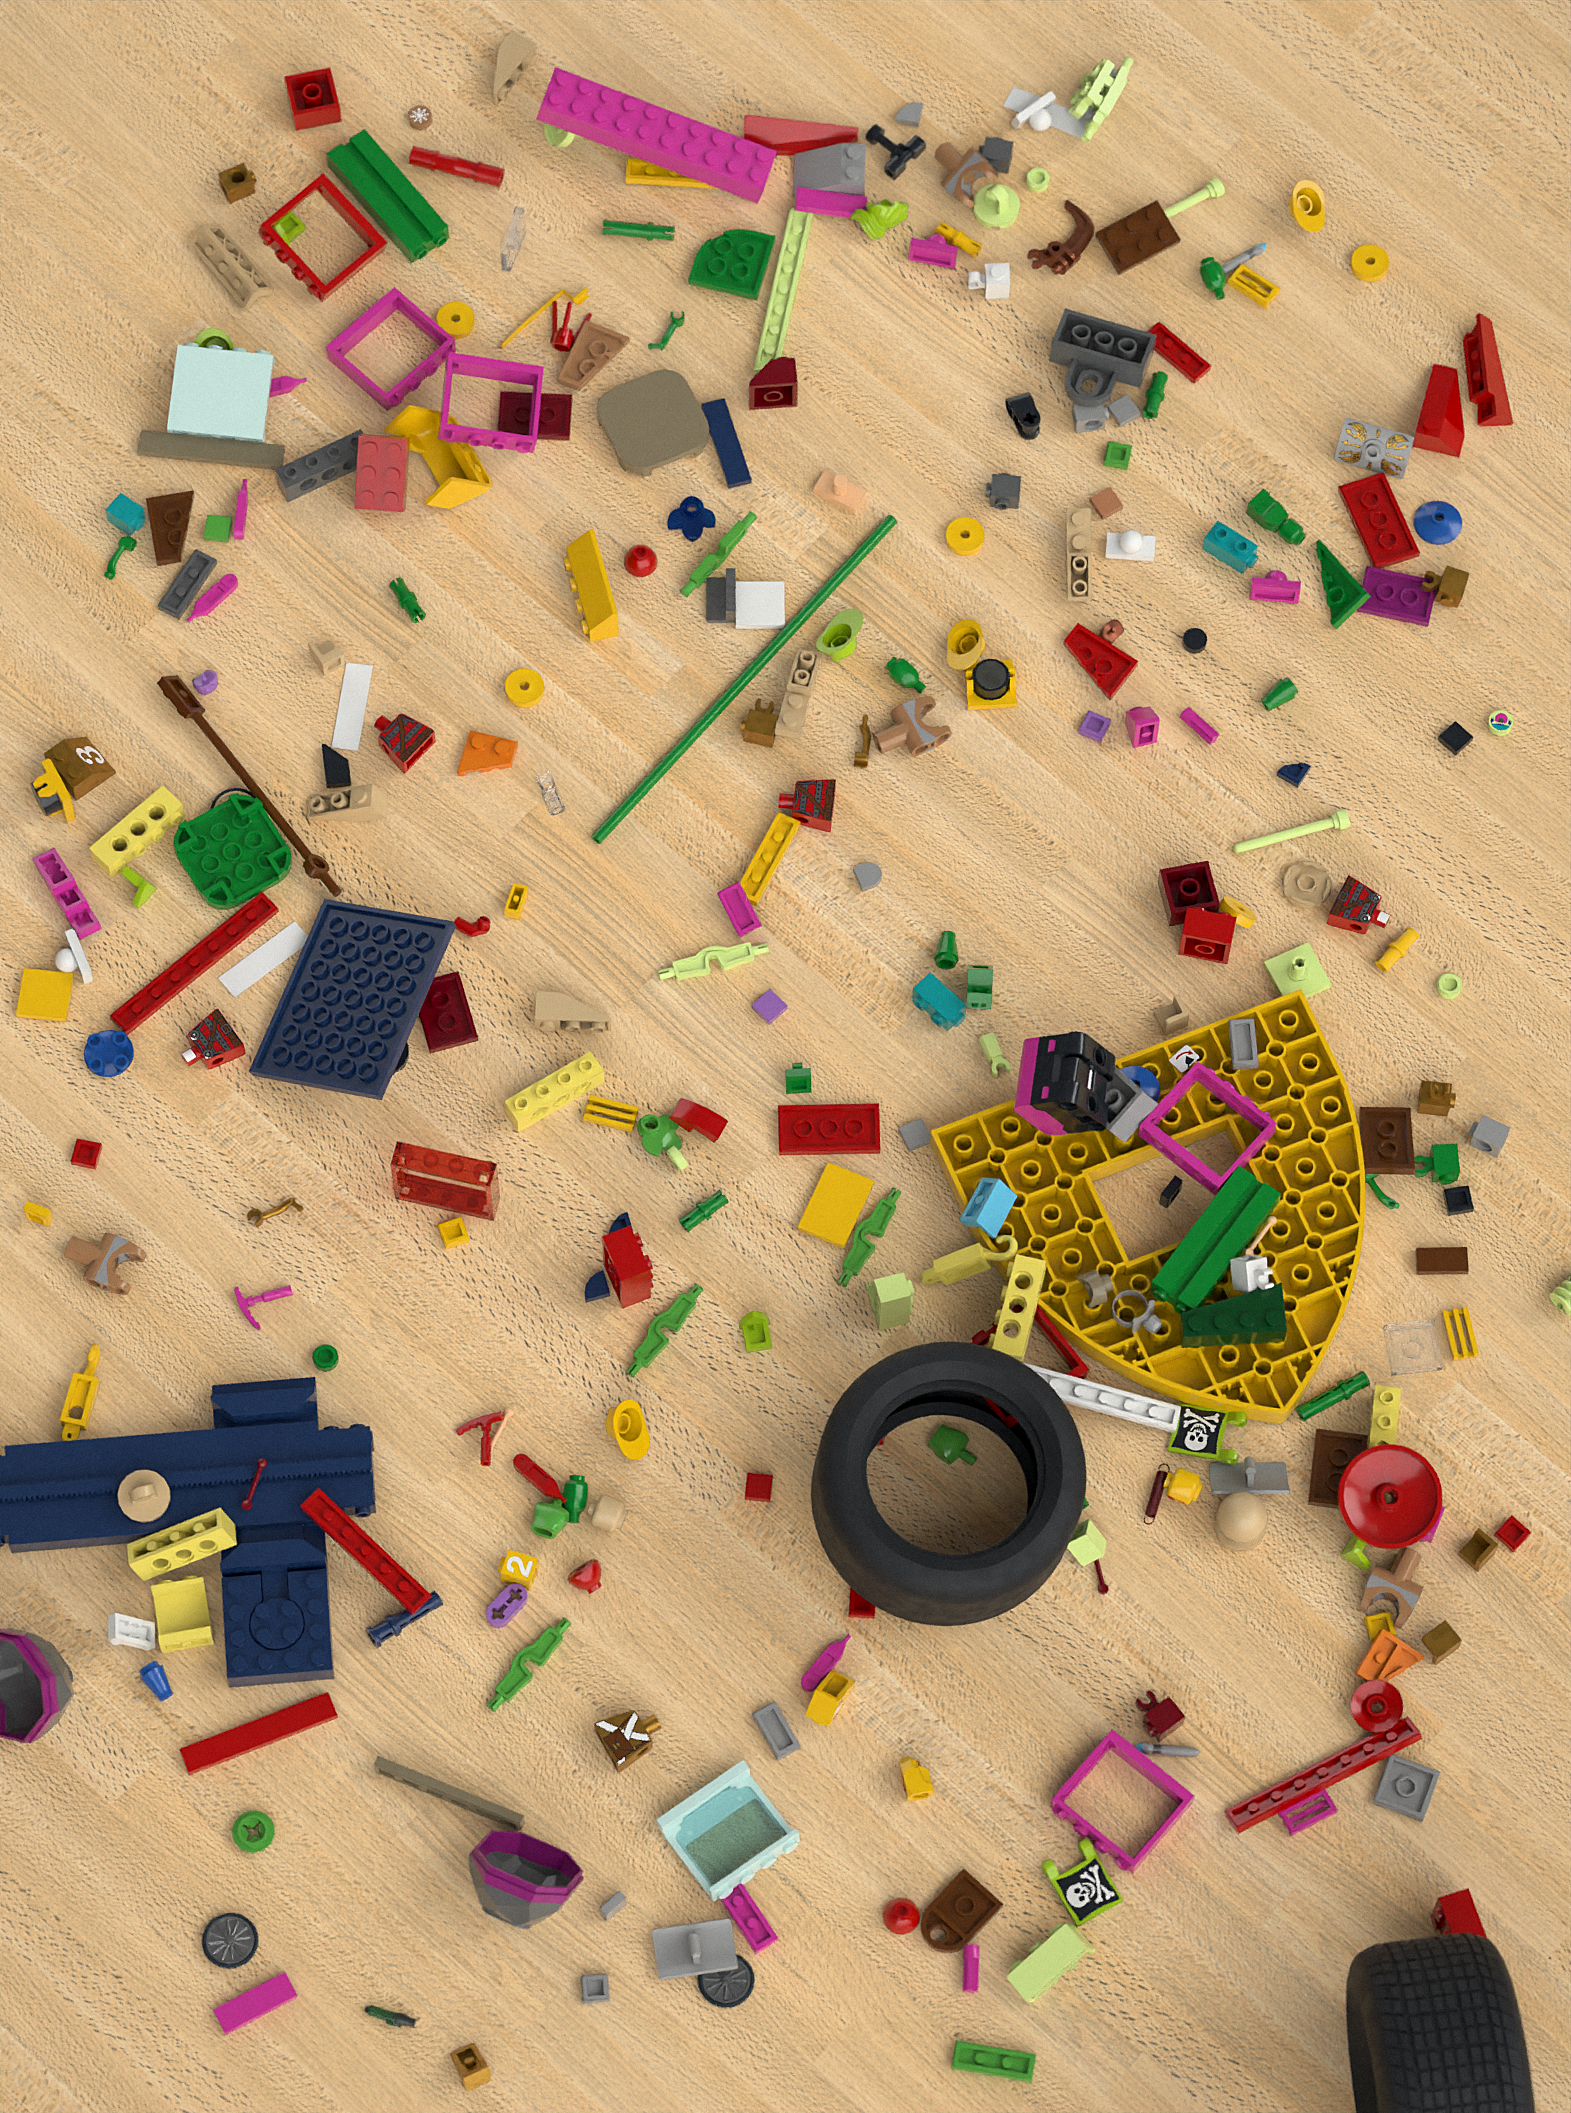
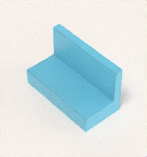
M982 1178L960 1221L965 1226L980 1227L991 1238H995L1017 1195L1000 1179Z

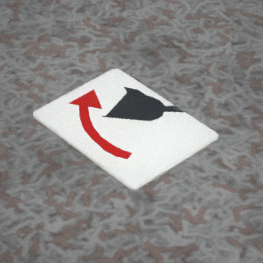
M1185 1045L1169 1061L1182 1073L1199 1056L1188 1045Z

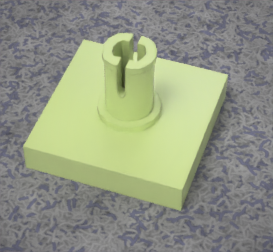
M1309 943L1264 961L1263 967L1280 997L1301 989L1305 998H1308L1331 988V982Z

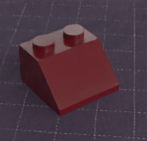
M779 357L771 359L749 382V410L797 407L798 381L795 358Z

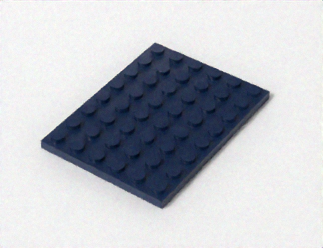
M324 899L249 1072L256 1077L382 1100L456 928L454 922Z

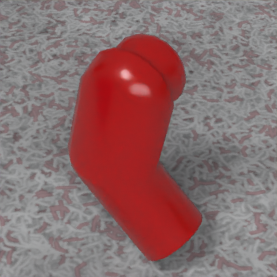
M458 916L454 924L456 925L455 929L469 937L486 934L490 930L491 921L488 917L481 916L476 922L469 923Z

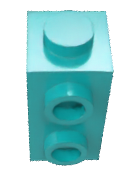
M1217 521L1204 537L1203 550L1241 574L1248 567L1250 569L1253 568L1258 560V545L1220 521Z
M931 972L913 988L912 1001L914 1005L921 1011L925 1010L938 1027L943 1026L949 1031L953 1026L958 1027L966 1018V1004Z

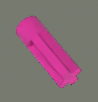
M1190 707L1181 713L1180 719L1209 745L1214 743L1220 736L1216 730Z
M964 1945L963 1992L974 1993L979 1991L980 1946Z

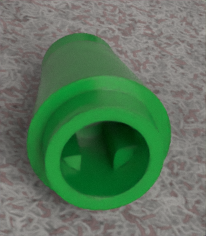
M1288 677L1283 680L1279 679L1264 698L1261 699V702L1268 711H1271L1294 699V695L1298 693V690Z
M943 931L941 933L934 955L937 967L945 970L954 968L959 961L956 935L952 931Z

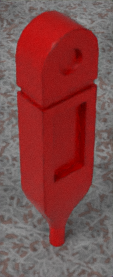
M518 1454L514 1457V1469L520 1475H523L536 1489L547 1497H555L563 1503L566 1502V1499L560 1493L557 1482L533 1462L532 1459L525 1454Z

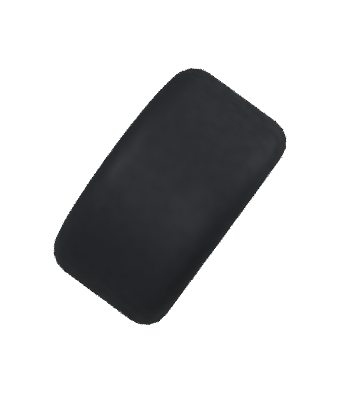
M951 1341L932 1342L898 1351L868 1368L855 1379L842 1394L826 1422L811 1480L812 1514L820 1542L830 1562L847 1584L865 1600L895 1617L932 1626H961L997 1617L1015 1608L1040 1589L1052 1575L1067 1549L1079 1522L1086 1494L1087 1471L1081 1437L1068 1408L1057 1392L1033 1369L1014 1357L986 1346ZM983 1397L994 1401L1006 1418L1012 1415L1019 1423L1012 1428H1008L989 1408ZM934 1415L965 1418L991 1430L1011 1449L1023 1471L1028 1494L1025 1519L1006 1539L976 1553L963 1555L939 1554L921 1549L906 1541L893 1531L882 1518L873 1502L868 1486L867 1459L875 1446L888 1433L908 1421Z

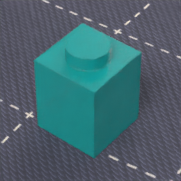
M122 493L105 509L108 522L129 536L135 531H139L145 523L143 507Z

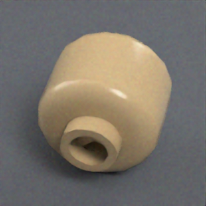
M604 1494L598 1501L593 1499L587 1514L592 1515L591 1524L612 1533L616 1529L620 1530L622 1528L628 1511L625 1510L624 1502Z

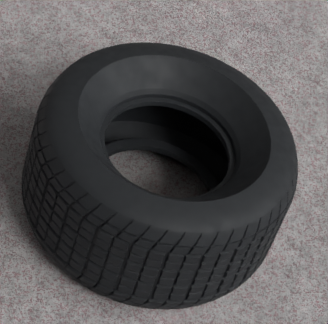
M1456 1933L1435 1936L1434 1938L1424 1937L1408 1941L1384 1942L1383 1944L1372 1945L1355 1956L1350 1965L1346 1984V2021L1356 2113H1536L1529 2056L1516 1993L1506 1963L1497 1947L1489 1939L1471 1933Z

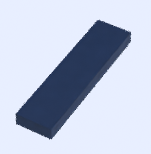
M725 398L701 404L702 411L708 421L709 432L728 489L751 484L752 479Z

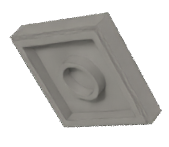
M1392 1754L1388 1758L1372 1804L1423 1822L1440 1772Z

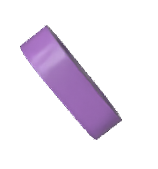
M517 1583L510 1584L488 1606L486 1618L490 1626L494 1628L506 1626L526 1605L528 1596L525 1587ZM513 1592L514 1594H517L518 1592H521L520 1601L514 1599L510 1604H508L511 1600L510 1593ZM505 1607L506 1609L502 1613L503 1619L496 1618L494 1620L493 1611L498 1613Z

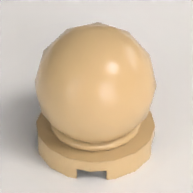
M1237 1492L1229 1495L1221 1502L1217 1510L1214 1522L1217 1540L1225 1548L1234 1552H1238V1550H1253L1262 1542L1265 1536L1268 1512L1264 1503L1254 1494Z

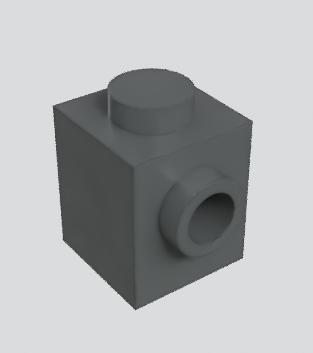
M986 137L984 146L980 145L978 152L991 163L996 172L1009 174L1014 142L1003 140L999 137Z
M1007 473L992 474V482L986 485V497L990 498V507H996L1000 510L1008 508L1019 509L1021 476Z

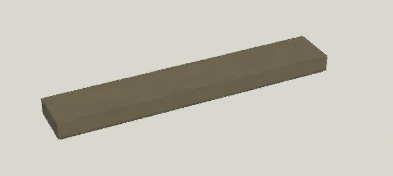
M141 430L138 455L271 470L283 466L285 445Z
M377 1756L374 1762L375 1771L380 1775L517 1831H521L525 1821L522 1814L380 1756Z

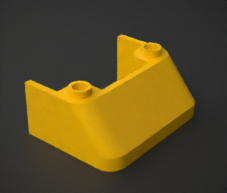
M408 405L384 428L385 433L400 435L401 437H410L409 451L422 454L440 485L425 500V503L430 506L451 509L486 493L493 486V483L472 445L462 442L451 443L438 439L441 411ZM449 414L448 424L459 425L458 421Z

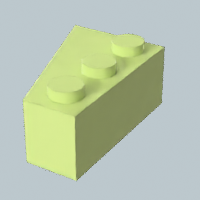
M904 1272L875 1279L865 1284L879 1330L909 1323V1315L913 1313L911 1304H913L912 1295H914V1289L911 1280L906 1281Z
M1067 1923L1064 1925L1058 1924L1049 1932L1050 1938L1044 1943L1038 1942L1029 1950L1030 1956L1024 1961L1018 1960L1009 1968L1011 1973L1006 1978L1026 2002L1032 2003L1056 1984L1058 1982L1057 1979L1068 1969L1072 1971L1077 1967L1076 1962L1087 1952L1091 1955L1096 1951L1076 1926Z

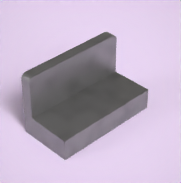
M726 568V577H708L706 579V621L708 623H736V568Z

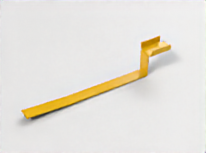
M588 287L581 290L574 298L564 289L560 290L501 344L502 349L563 294L579 306L590 297L587 295Z

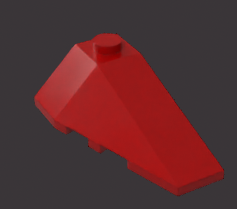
M1434 363L1412 447L1459 458L1465 431L1457 369Z

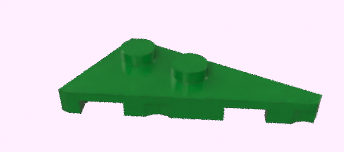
M1318 540L1316 542V552L1321 562V577L1327 594L1326 602L1331 611L1332 619H1330V622L1338 629L1371 596L1321 540Z

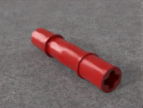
M413 146L409 156L410 165L430 169L433 172L438 170L454 176L474 179L476 183L481 182L501 187L504 179L505 169L484 164L481 161L476 163L460 157L440 154L437 150L433 151Z

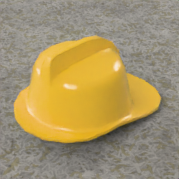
M1311 180L1298 182L1288 200L1290 214L1308 232L1317 233L1325 226V201L1321 188Z
M963 619L951 628L947 638V662L952 669H967L976 663L983 654L986 642L983 637L982 628L977 621Z
M627 1399L623 1400L617 1407L609 1408L605 1421L607 1433L611 1438L617 1440L621 1452L628 1459H642L648 1452L650 1436L640 1405L635 1400Z

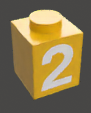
M509 1549L506 1557L502 1556L497 1571L500 1572L501 1581L508 1584H521L525 1589L531 1590L539 1569V1559Z

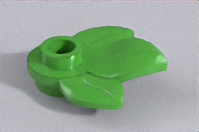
M648 1114L643 1116L637 1123V1131L642 1136V1146L653 1156L658 1157L662 1149L667 1151L672 1146H675L678 1150L682 1148V1142L675 1133L679 1125L669 1119L670 1115L657 1117Z

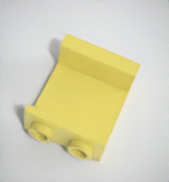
M190 1575L184 1577L181 1581L162 1580L157 1582L156 1585L151 1586L159 1632L158 1638L162 1653L214 1644L203 1577Z

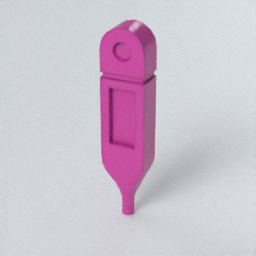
M289 376L271 379L269 398L290 393L300 383L307 382V379H295Z
M243 479V485L238 493L234 539H244L248 508L247 479Z
M227 574L220 579L219 582L198 599L193 613L187 621L190 623L196 617L206 616L211 613L229 594L237 589V577L234 574Z
M849 1634L843 1640L829 1645L810 1667L809 1671L804 1674L801 1679V1687L804 1691L813 1692L842 1659L846 1643L851 1638Z

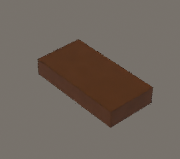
M1467 1247L1416 1248L1415 1250L1417 1275L1468 1274L1469 1272Z

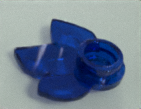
M695 496L686 497L681 502L680 508L670 513L667 521L668 530L682 529L684 537L691 542H695L701 537L703 528H714L716 524L714 513L704 508L703 502ZM694 507L696 510L689 511L688 508Z

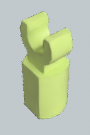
M991 1032L981 1036L979 1043L988 1063L992 1064V1076L998 1078V1067H1003L1006 1073L1009 1074L1010 1064L1007 1060L1003 1059V1052L994 1033Z

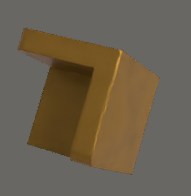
M1478 1528L1473 1538L1459 1551L1458 1556L1478 1572L1495 1555L1498 1544Z
M1444 1620L1424 1635L1421 1641L1434 1655L1432 1662L1436 1666L1460 1647L1462 1639Z

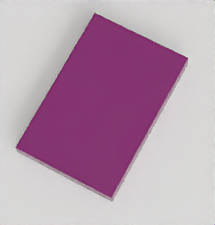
M1366 566L1362 587L1371 597L1356 612L1428 627L1436 589L1431 592L1423 591L1421 589L1423 582L1432 583L1431 580L1423 577Z

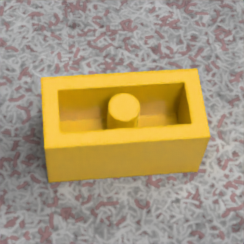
M513 883L504 908L505 917L520 920L529 894L528 886Z

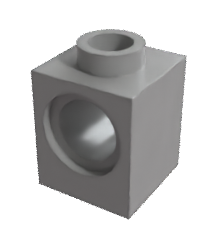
M1073 402L1072 417L1076 433L1104 430L1105 420H1109L1107 405L1085 407Z
M1482 1115L1479 1123L1474 1121L1468 1135L1472 1136L1470 1146L1498 1158L1508 1137L1510 1127Z

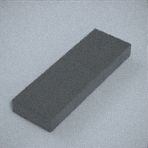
M196 549L158 604V609L180 620L217 565V559Z

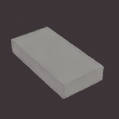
M1254 1018L1229 1020L1228 1028L1233 1070L1258 1068Z
M776 1702L752 1713L755 1723L777 1761L801 1749L798 1740Z

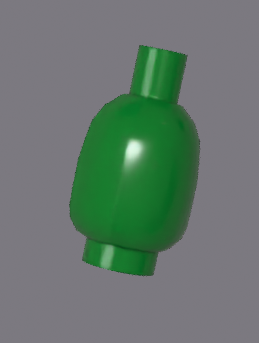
M1207 257L1200 262V275L1206 288L1214 292L1216 300H1221L1225 298L1223 291L1226 283L1225 273L1222 265L1215 261L1214 257Z
M894 656L885 666L889 676L902 687L914 688L920 694L926 688V685L919 680L918 671L905 659H897Z
M570 1475L569 1481L564 1485L563 1497L566 1499L564 1506L569 1511V1523H579V1514L586 1508L589 1488L585 1482V1476Z

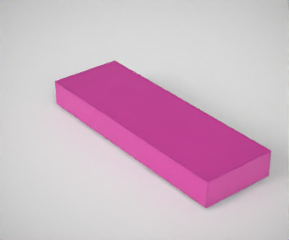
M797 187L795 211L850 218L857 209L867 211L866 196Z
M742 1883L734 1887L729 1896L720 1899L755 1954L778 1941L777 1935Z
M286 1972L215 2008L213 2012L225 2035H228L298 1998Z

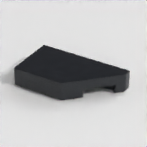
M322 744L327 789L352 786L348 759L328 745Z

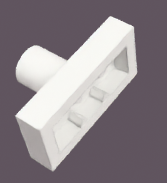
M113 1613L108 1615V1641L116 1646L124 1644L144 1650L154 1649L155 1623Z

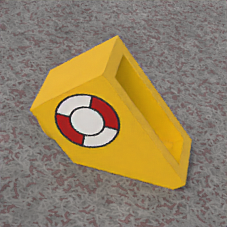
M832 1669L816 1688L805 1716L811 1718L816 1724L829 1727L841 1710L854 1686L855 1680Z

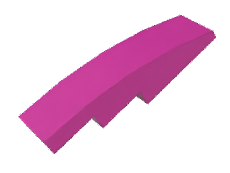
M52 848L32 858L49 891L70 926L75 930L79 940L101 930L100 922L92 912L86 898L77 886L75 878L56 849Z

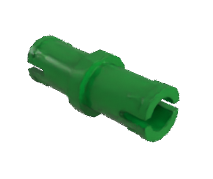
M1154 372L1152 375L1150 388L1147 389L1145 394L1147 400L1142 412L1145 418L1153 419V416L1154 418L1158 417L1160 404L1165 398L1164 388L1168 380V376L1164 372Z
M401 577L396 578L399 583L398 585L394 580L391 581L389 587L398 598L400 607L406 610L413 623L419 622L417 615L422 621L426 617V613L418 604L414 592L408 589Z
M719 1189L704 1202L699 1201L696 1204V1208L678 1220L689 1233L690 1230L705 1219L707 1221L711 1219V1215L725 1204H728L729 1201L724 1194L722 1195V1191Z

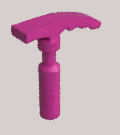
M289 1285L263 1292L259 1296H248L247 1299H244L239 1288L234 1287L240 1310L257 1330L261 1329L260 1324L251 1316L248 1306H254V1303L261 1301L269 1302L293 1295Z

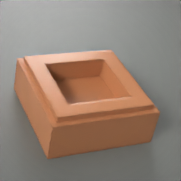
M1111 487L1090 497L1089 502L1102 520L1123 509V504Z

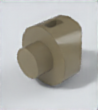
M1094 1269L1076 1276V1280L1080 1281L1088 1291L1089 1301L1087 1308L1090 1309L1108 1301L1106 1293L1114 1290L1113 1283L1108 1274L1099 1276L1098 1272Z

